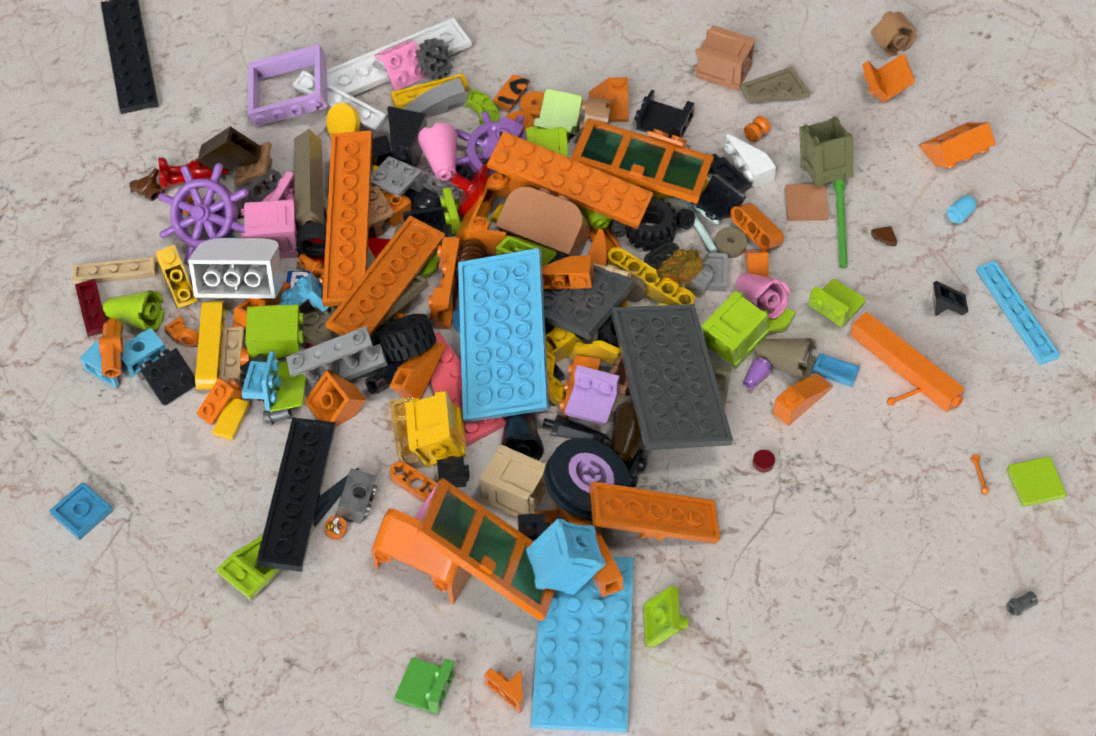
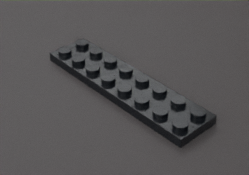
M108 0L100 2L121 114L159 107L139 0Z
M292 417L256 560L257 567L303 572L335 433V422Z

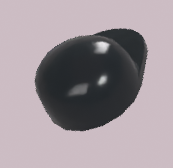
M423 185L424 188L420 192L409 189L405 194L412 203L411 211L440 207V196L426 185Z

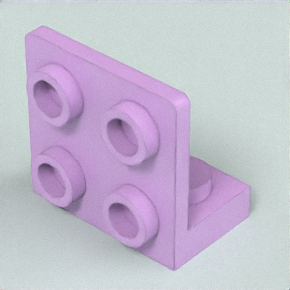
M577 365L575 385L566 406L565 415L606 425L619 392V376Z

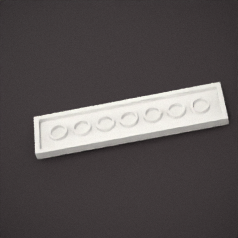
M451 18L328 69L327 83L351 96H355L390 81L384 64L377 62L375 54L406 40L415 41L419 50V44L424 43V40L437 38V40H444L443 45L449 44L448 51H453L452 54L471 47V40L455 18Z

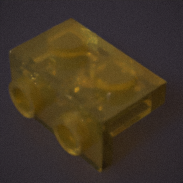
M679 249L673 252V255L664 261L663 265L656 272L658 278L676 277L679 287H685L703 269L702 260L697 250L685 251L684 249Z

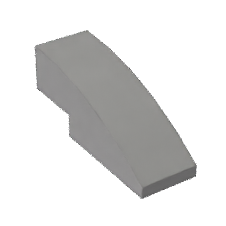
M460 78L445 82L426 91L406 105V110L424 113L426 118L447 113L449 106L466 102V92Z

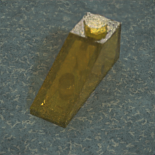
M412 397L389 401L398 461L405 462L406 464L421 462V458L415 452L412 453L408 445L405 403L411 402L414 399Z

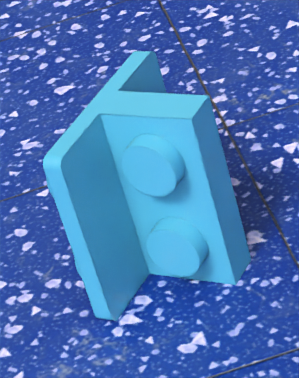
M274 351L269 352L267 362L250 361L242 389L243 398L264 399L266 411H270L272 403H276V388L281 386V375H278L279 360L275 359Z

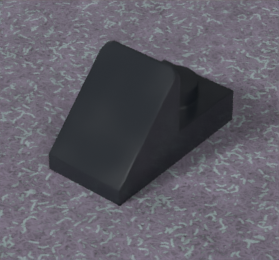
M938 281L933 282L932 300L935 316L947 309L962 316L968 312L965 294Z

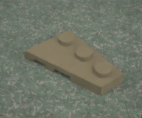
M792 66L740 85V90L748 102L809 98L810 96L809 90Z

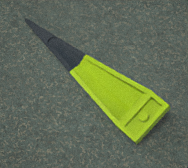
M348 475L320 495L312 530L341 496ZM263 535L232 553L216 569L222 578L249 600L264 586H268L281 570L257 567L256 560Z

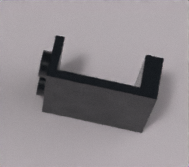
M651 90L648 96L643 98L641 109L636 111L634 117L636 130L647 133V131L653 132L656 129L669 134L668 138H671L672 135L683 138L694 116L695 103L687 101L683 110L654 101L655 90Z

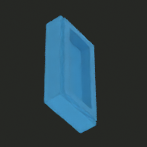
M819 353L812 373H818L824 378L853 387L860 367Z

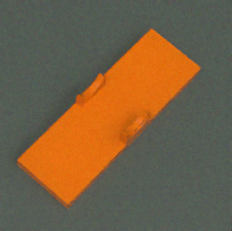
M594 481L589 486L593 526L640 533L639 539L654 537L659 542L665 537L714 544L720 541L715 500Z

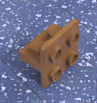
M269 141L260 144L262 147L258 163L237 167L234 180L236 186L246 182L251 183L255 178L265 175L267 168H271L273 159L270 157L272 144Z
M374 186L370 188L369 228L371 227L376 237L384 234L382 229L383 221L393 217L394 212L379 186Z

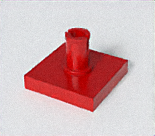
M485 163L470 180L459 175L457 172L454 173L450 180V184L463 190L457 213L462 217L484 193L490 168Z

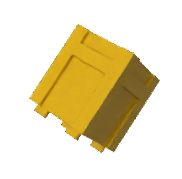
M446 391L436 392L435 396L422 400L416 398L411 400V402L405 403L409 449L423 460V464L427 468L435 466L439 459H447L451 456H467L463 411L460 407L457 408Z

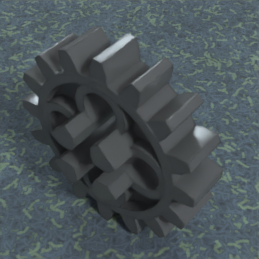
M437 38L424 40V43L419 44L420 49L415 50L418 57L414 58V60L419 63L416 65V68H421L419 74H425L426 79H443L445 75L450 74L448 69L454 67L450 64L451 61L455 60V58L450 57L453 51H448L449 44L443 45L444 40H437Z

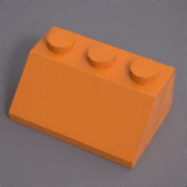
M966 122L919 145L936 166L949 169L955 167L958 161L972 159L973 154L989 151V147L996 143L989 122Z

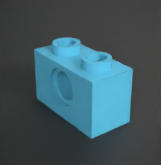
M152 328L139 333L133 339L123 343L124 353L121 354L122 366L132 378L141 370L140 366L148 360L154 362L159 359L158 354L166 350V348Z

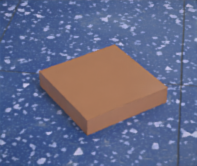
M785 184L787 221L828 220L829 213L825 184L816 187L814 184Z

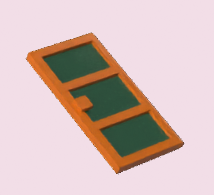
M588 118L571 159L631 184L697 204L711 164L714 161V156Z
M441 478L415 536L541 622L547 616L555 590L536 588L534 581L536 578L526 551L534 541L447 480Z

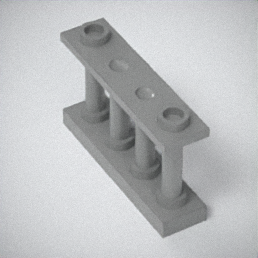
M367 326L286 357L290 375L294 377L303 374L307 378L305 390L308 395L326 370H330L348 381L388 365L382 345H372Z

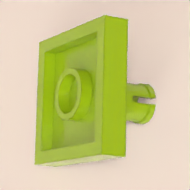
M669 586L644 603L645 646L653 648L679 631L687 629L689 618L680 615L679 589L677 587Z

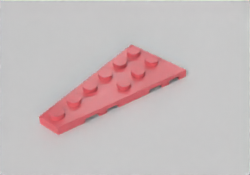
M438 332L435 334L437 338L436 343H443L446 346L430 378L434 396L436 392L446 391L457 408L460 407L463 411L461 361L441 333ZM499 417L467 423L464 421L466 447L503 428L505 420Z

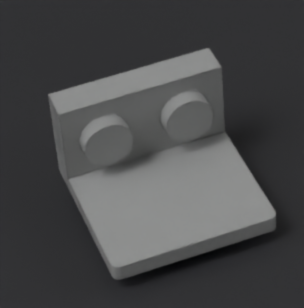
M389 156L371 174V185L379 186L380 189L397 197H400L408 188L420 192L424 188L422 170Z

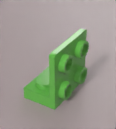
M411 658L396 692L395 700L439 715L456 674L454 661L445 658L443 665L438 666Z

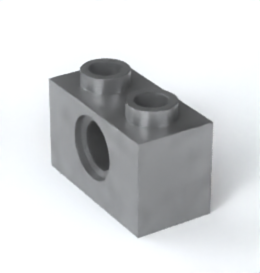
M351 468L335 516L361 524L363 517L369 516L372 504L368 502L370 497L374 498L378 485L374 484L376 476ZM354 494L360 495L362 499L356 498Z

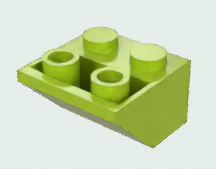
M507 236L495 248L497 255L539 248L541 250L542 266L547 265L557 255L556 251L524 238Z

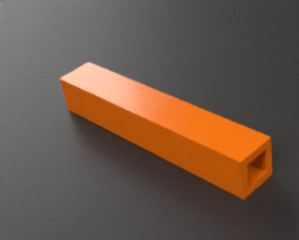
M866 311L852 323L850 336L914 387L920 388L923 394L943 410L948 412L953 407L957 408L963 402L964 398L962 396L965 388L870 313Z
M552 499L561 519L573 524L593 526V521L579 519L570 515ZM594 526L600 553L604 557L606 565L592 579L601 597H605L623 590V576L598 528Z

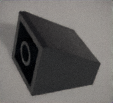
M388 106L393 158L417 168L423 154L418 143V135L423 128L427 127L426 114Z

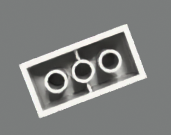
M211 239L198 245L188 260L194 297L276 298L284 284L279 246L276 241L271 239Z

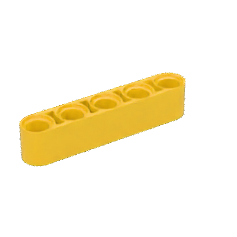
M615 247L609 251L607 265L617 266L618 269L630 271L632 275L641 278L647 286L645 294L653 300L666 305L694 304L695 296L692 292L626 250Z
M224 301L202 302L195 375L197 390L212 389L220 376L222 336L226 313Z

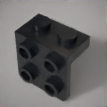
M713 174L706 188L701 192L698 203H690L694 207L703 210L709 219L717 220L730 218L732 208L742 205L746 196L719 175Z
M169 348L158 354L159 359L154 362L148 360L140 366L141 370L137 373L141 380L145 379L162 405H167L196 386L195 375L177 348L172 351Z

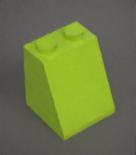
M299 305L247 307L245 342L250 360L259 354L267 360L270 351L275 352V359L300 352V343H304V333L301 330V326L304 325L305 319L304 313H300Z

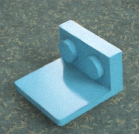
M312 273L306 277H301L292 289H287L282 293L280 305L300 306L306 300H309L314 308L318 307L322 312L329 308L323 306V286Z

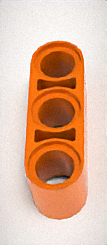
M747 203L732 208L730 213L732 221L762 250H768L783 244V232L754 204Z

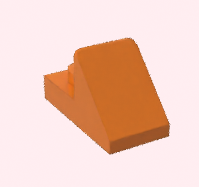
M490 668L484 674L485 684L521 713L523 711L522 670H519L508 682L507 677L500 671L495 672Z

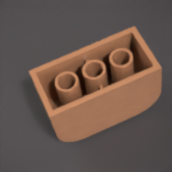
M520 187L511 192L495 225L499 231L506 232L509 236L524 238L566 256H581L590 234L589 223L579 208L569 202V198L563 195L553 196L549 190L544 188L537 190L531 187Z

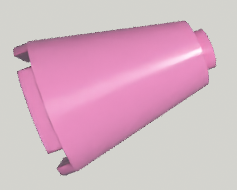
M436 123L433 124L434 127L430 129L425 127L419 132L418 143L435 176L441 180H449L454 175L456 169L458 135L452 125Z
M747 272L742 273L736 280L735 287L738 292H743L744 298L764 312L767 310L768 318H777L787 308L789 303L787 297L790 295V290L783 281Z

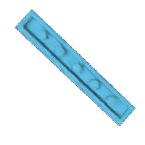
M992 261L978 266L976 272L1037 362L1043 365L1059 359L1060 353L998 263Z

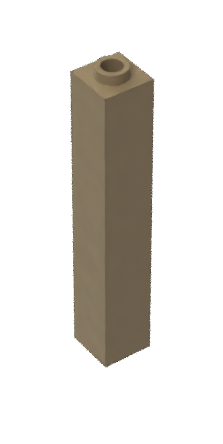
M310 129L294 138L295 221L301 226L308 223L324 222L322 140Z

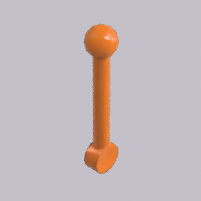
M918 388L895 398L890 397L887 400V404L893 406L895 402L919 392L923 393V391Z
M974 454L971 457V462L975 464L982 486L981 493L987 495L990 489L985 484L980 468V456Z

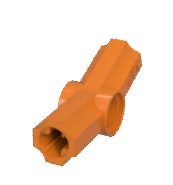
M108 319L103 325L102 337H99L102 374L109 378H114L121 374V354L124 353L122 322L116 319Z

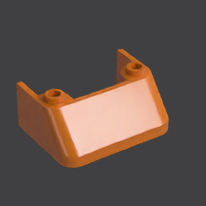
M500 172L491 174L487 179L484 193L462 219L455 238H460L458 250L460 251L463 243L475 240L484 244L486 247L485 254L497 255L495 248L507 237V233L489 230L490 224L487 216L495 197H508L517 188H532V186Z
M389 508L382 519L371 550L375 567L379 569L382 563H389L393 558L430 575L434 587L439 591L449 592L450 603L454 604L472 574L415 536L421 523L420 520L397 509ZM431 527V530L458 549L461 548L463 543L461 539L436 527Z

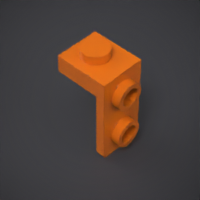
M218 378L198 409L197 415L208 424L214 425L231 397L243 399L242 388H240L242 386L241 383L232 378L230 380Z

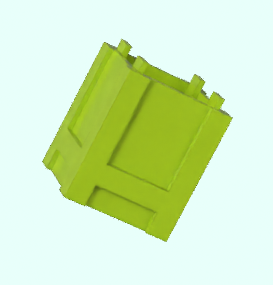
M526 128L527 141L568 157L566 128Z
M735 290L701 325L704 331L706 347L713 350L737 369L755 350L756 344L760 343L762 339H765L770 334L768 330L769 323L767 322L768 311L760 310L744 298L743 292L738 293Z

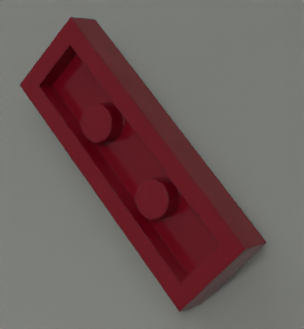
M92 279L75 284L88 337L103 333V325L107 321L96 280Z

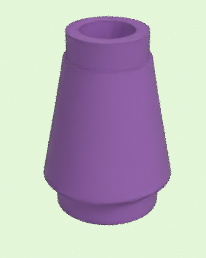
M762 357L753 360L743 380V384L747 388L753 389L771 373L772 365Z

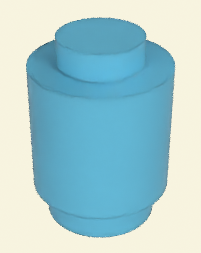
M970 195L961 196L947 208L949 220L957 224L966 220L975 211L977 206L975 199Z

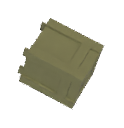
M832 117L828 121L809 126L804 124V126L799 127L800 166L813 179V184L816 187L832 181L853 177V136L841 126L837 117Z

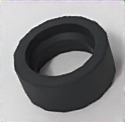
M308 223L299 228L296 241L298 251L310 258H325L327 225ZM308 239H321L325 242L314 243L308 241Z

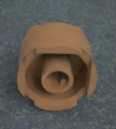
M888 11L883 15L882 20L877 26L871 30V35L888 56L898 55L896 52L900 50L904 52L914 43L917 37L915 34L917 29L902 12L892 13Z
M589 97L587 101L583 100L582 112L585 113V118L580 122L579 132H583L588 118L610 124L611 109L608 108V104L612 105V100ZM595 127L590 135L591 138H608L607 135H604L605 130Z

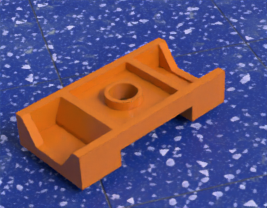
M443 237L442 245H438L437 257H440L439 270H442L444 279L440 280V287H434L433 295H429L428 307L431 308L430 320H433L435 329L451 330L452 315L459 283L455 277L460 238Z

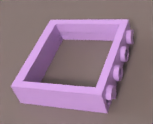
M320 44L248 63V116L255 127L328 108L327 56ZM314 66L315 93L259 107V80Z

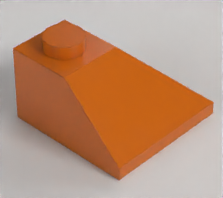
M628 77L607 78L589 91V98L612 100V105L608 104V108L611 109L610 122H629Z
M326 370L304 402L318 420L335 422L337 427L356 416L366 402V398L354 384L334 372Z

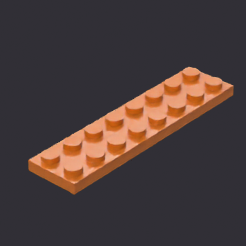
M503 131L487 163V167L536 188L549 190L553 195H563L569 198L572 203L635 229H638L653 196L651 191Z
M409 216L328 319L326 328L342 336L367 326L371 337L436 251L438 245L442 243L445 233Z

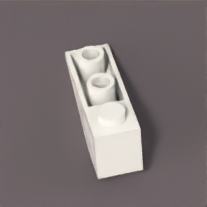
M730 134L726 135L725 152L733 158L735 166L738 169L740 168L744 177L751 183L753 188L775 180L776 166L766 153Z

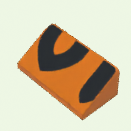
M512 74L492 101L508 112L531 81Z

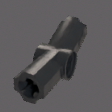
M407 360L387 361V366L382 367L379 372L366 378L365 384L368 391L374 395L388 389L398 367Z

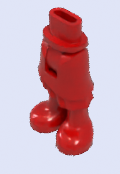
M158 157L162 190L186 183L181 172L183 165L170 166L166 158ZM198 159L191 160L190 163L185 164L189 167L194 180L211 179L213 170L197 161ZM228 168L222 170L221 175L229 174Z

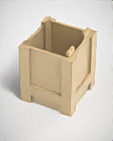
M500 444L489 465L479 478L482 493L481 501L515 517H518V514H535L534 510L547 491L544 482L546 464Z

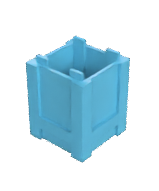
M557 519L526 549L529 562L533 567L536 578L534 581L537 589L544 590L548 588L574 595L606 565L604 557L600 553L594 526H583L566 522L563 519Z

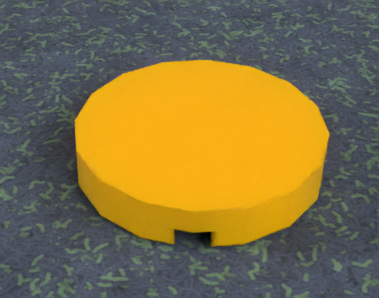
M349 103L333 105L326 117V127L329 135L332 137V133L359 131L360 116L356 108H353Z

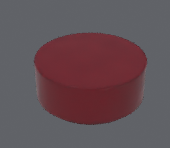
M759 450L754 454L753 466L757 471L769 472L773 469L775 456L769 450Z

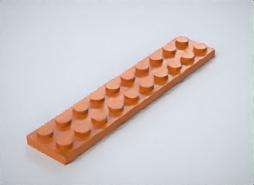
M372 131L332 133L322 298L324 307L339 306L367 271Z

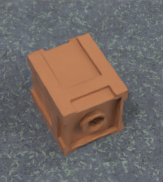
M712 25L710 30L707 29V37L699 49L696 48L695 55L698 56V65L694 66L696 77L739 91L740 85L753 66L755 38Z

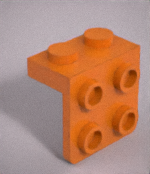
M904 54L899 55L879 69L869 61L862 64L864 70L863 77L869 83L868 90L873 97L879 98L883 103L915 83L913 72Z

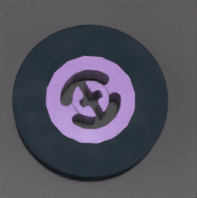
M572 438L561 443L547 461L544 469V482L551 498L564 511L583 520L593 521L589 488L593 481L631 487L630 475L622 459L608 446L588 438Z

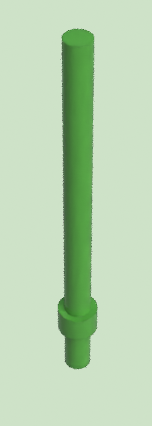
M844 179L834 181L833 185L836 191L839 267L846 269L848 267L844 203L846 182Z

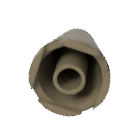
M813 338L762 339L755 346V355H757V358L762 357L766 359L773 367L803 380L806 379L805 377H810L816 359V356H812L813 349L817 350V344Z

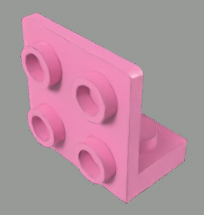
M406 40L375 54L377 62L384 64L394 91L425 78V74H419L421 68H416V65L419 63L414 60V58L418 57V54L415 53V50H418L415 41Z

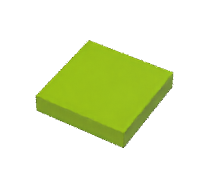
M1050 456L1011 464L1007 467V472L1022 507L1063 499L1067 494Z

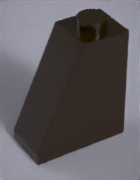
M230 126L201 145L197 161L214 170L217 163H221L223 169L256 164L259 161L262 146Z

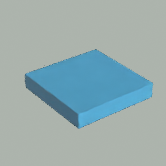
M84 482L49 510L50 514L79 540L114 511L112 506Z

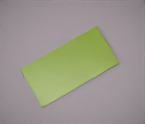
M287 361L279 362L278 375H281V386L276 388L277 400L276 403H272L270 412L303 406L307 378L303 374L292 377Z

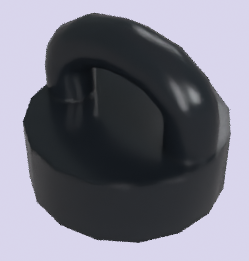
M689 209L679 210L677 212V226L682 229H690L695 222L694 212Z

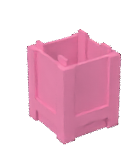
M294 200L244 203V209H241L242 216L245 215L244 233H241V238L271 239L278 243L280 258L299 257L296 247L298 224L295 221Z

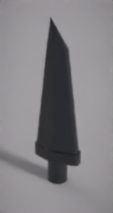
M560 415L556 416L555 421L544 418L542 426L552 429V436L592 439L594 433L603 435V443L611 444V440L606 434Z

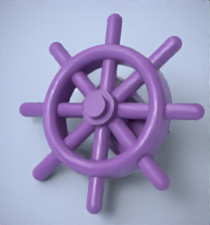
M483 111L481 117L484 124L475 129L472 134L456 129L458 138L468 142L466 156L456 158V167L469 164L476 173L483 165L481 161L490 159L503 131L526 140V132L523 131L524 125H522L524 117L522 115L517 116L515 121L503 116L499 122H492L488 112ZM478 146L484 149V152L476 154L475 147ZM490 169L488 177L497 171Z
M221 163L215 165L211 179L195 180L189 167L183 165L181 172L186 184L176 192L174 197L164 193L158 195L160 201L171 205L170 220L172 226L160 232V237L164 239L176 233L184 243L189 245L184 258L187 264H189V258L201 243L211 239L229 238L234 230L244 233L245 225L237 223L239 212L236 201L247 196L248 190L243 188L232 194L225 185L220 183L219 179L223 170ZM208 187L206 195L202 199L198 189ZM215 191L222 198V200L216 203L215 199H213ZM190 194L194 200L193 205L185 202ZM183 210L190 212L189 217L183 219ZM195 223L196 225L191 235L186 227ZM203 227H205L210 239L200 240Z

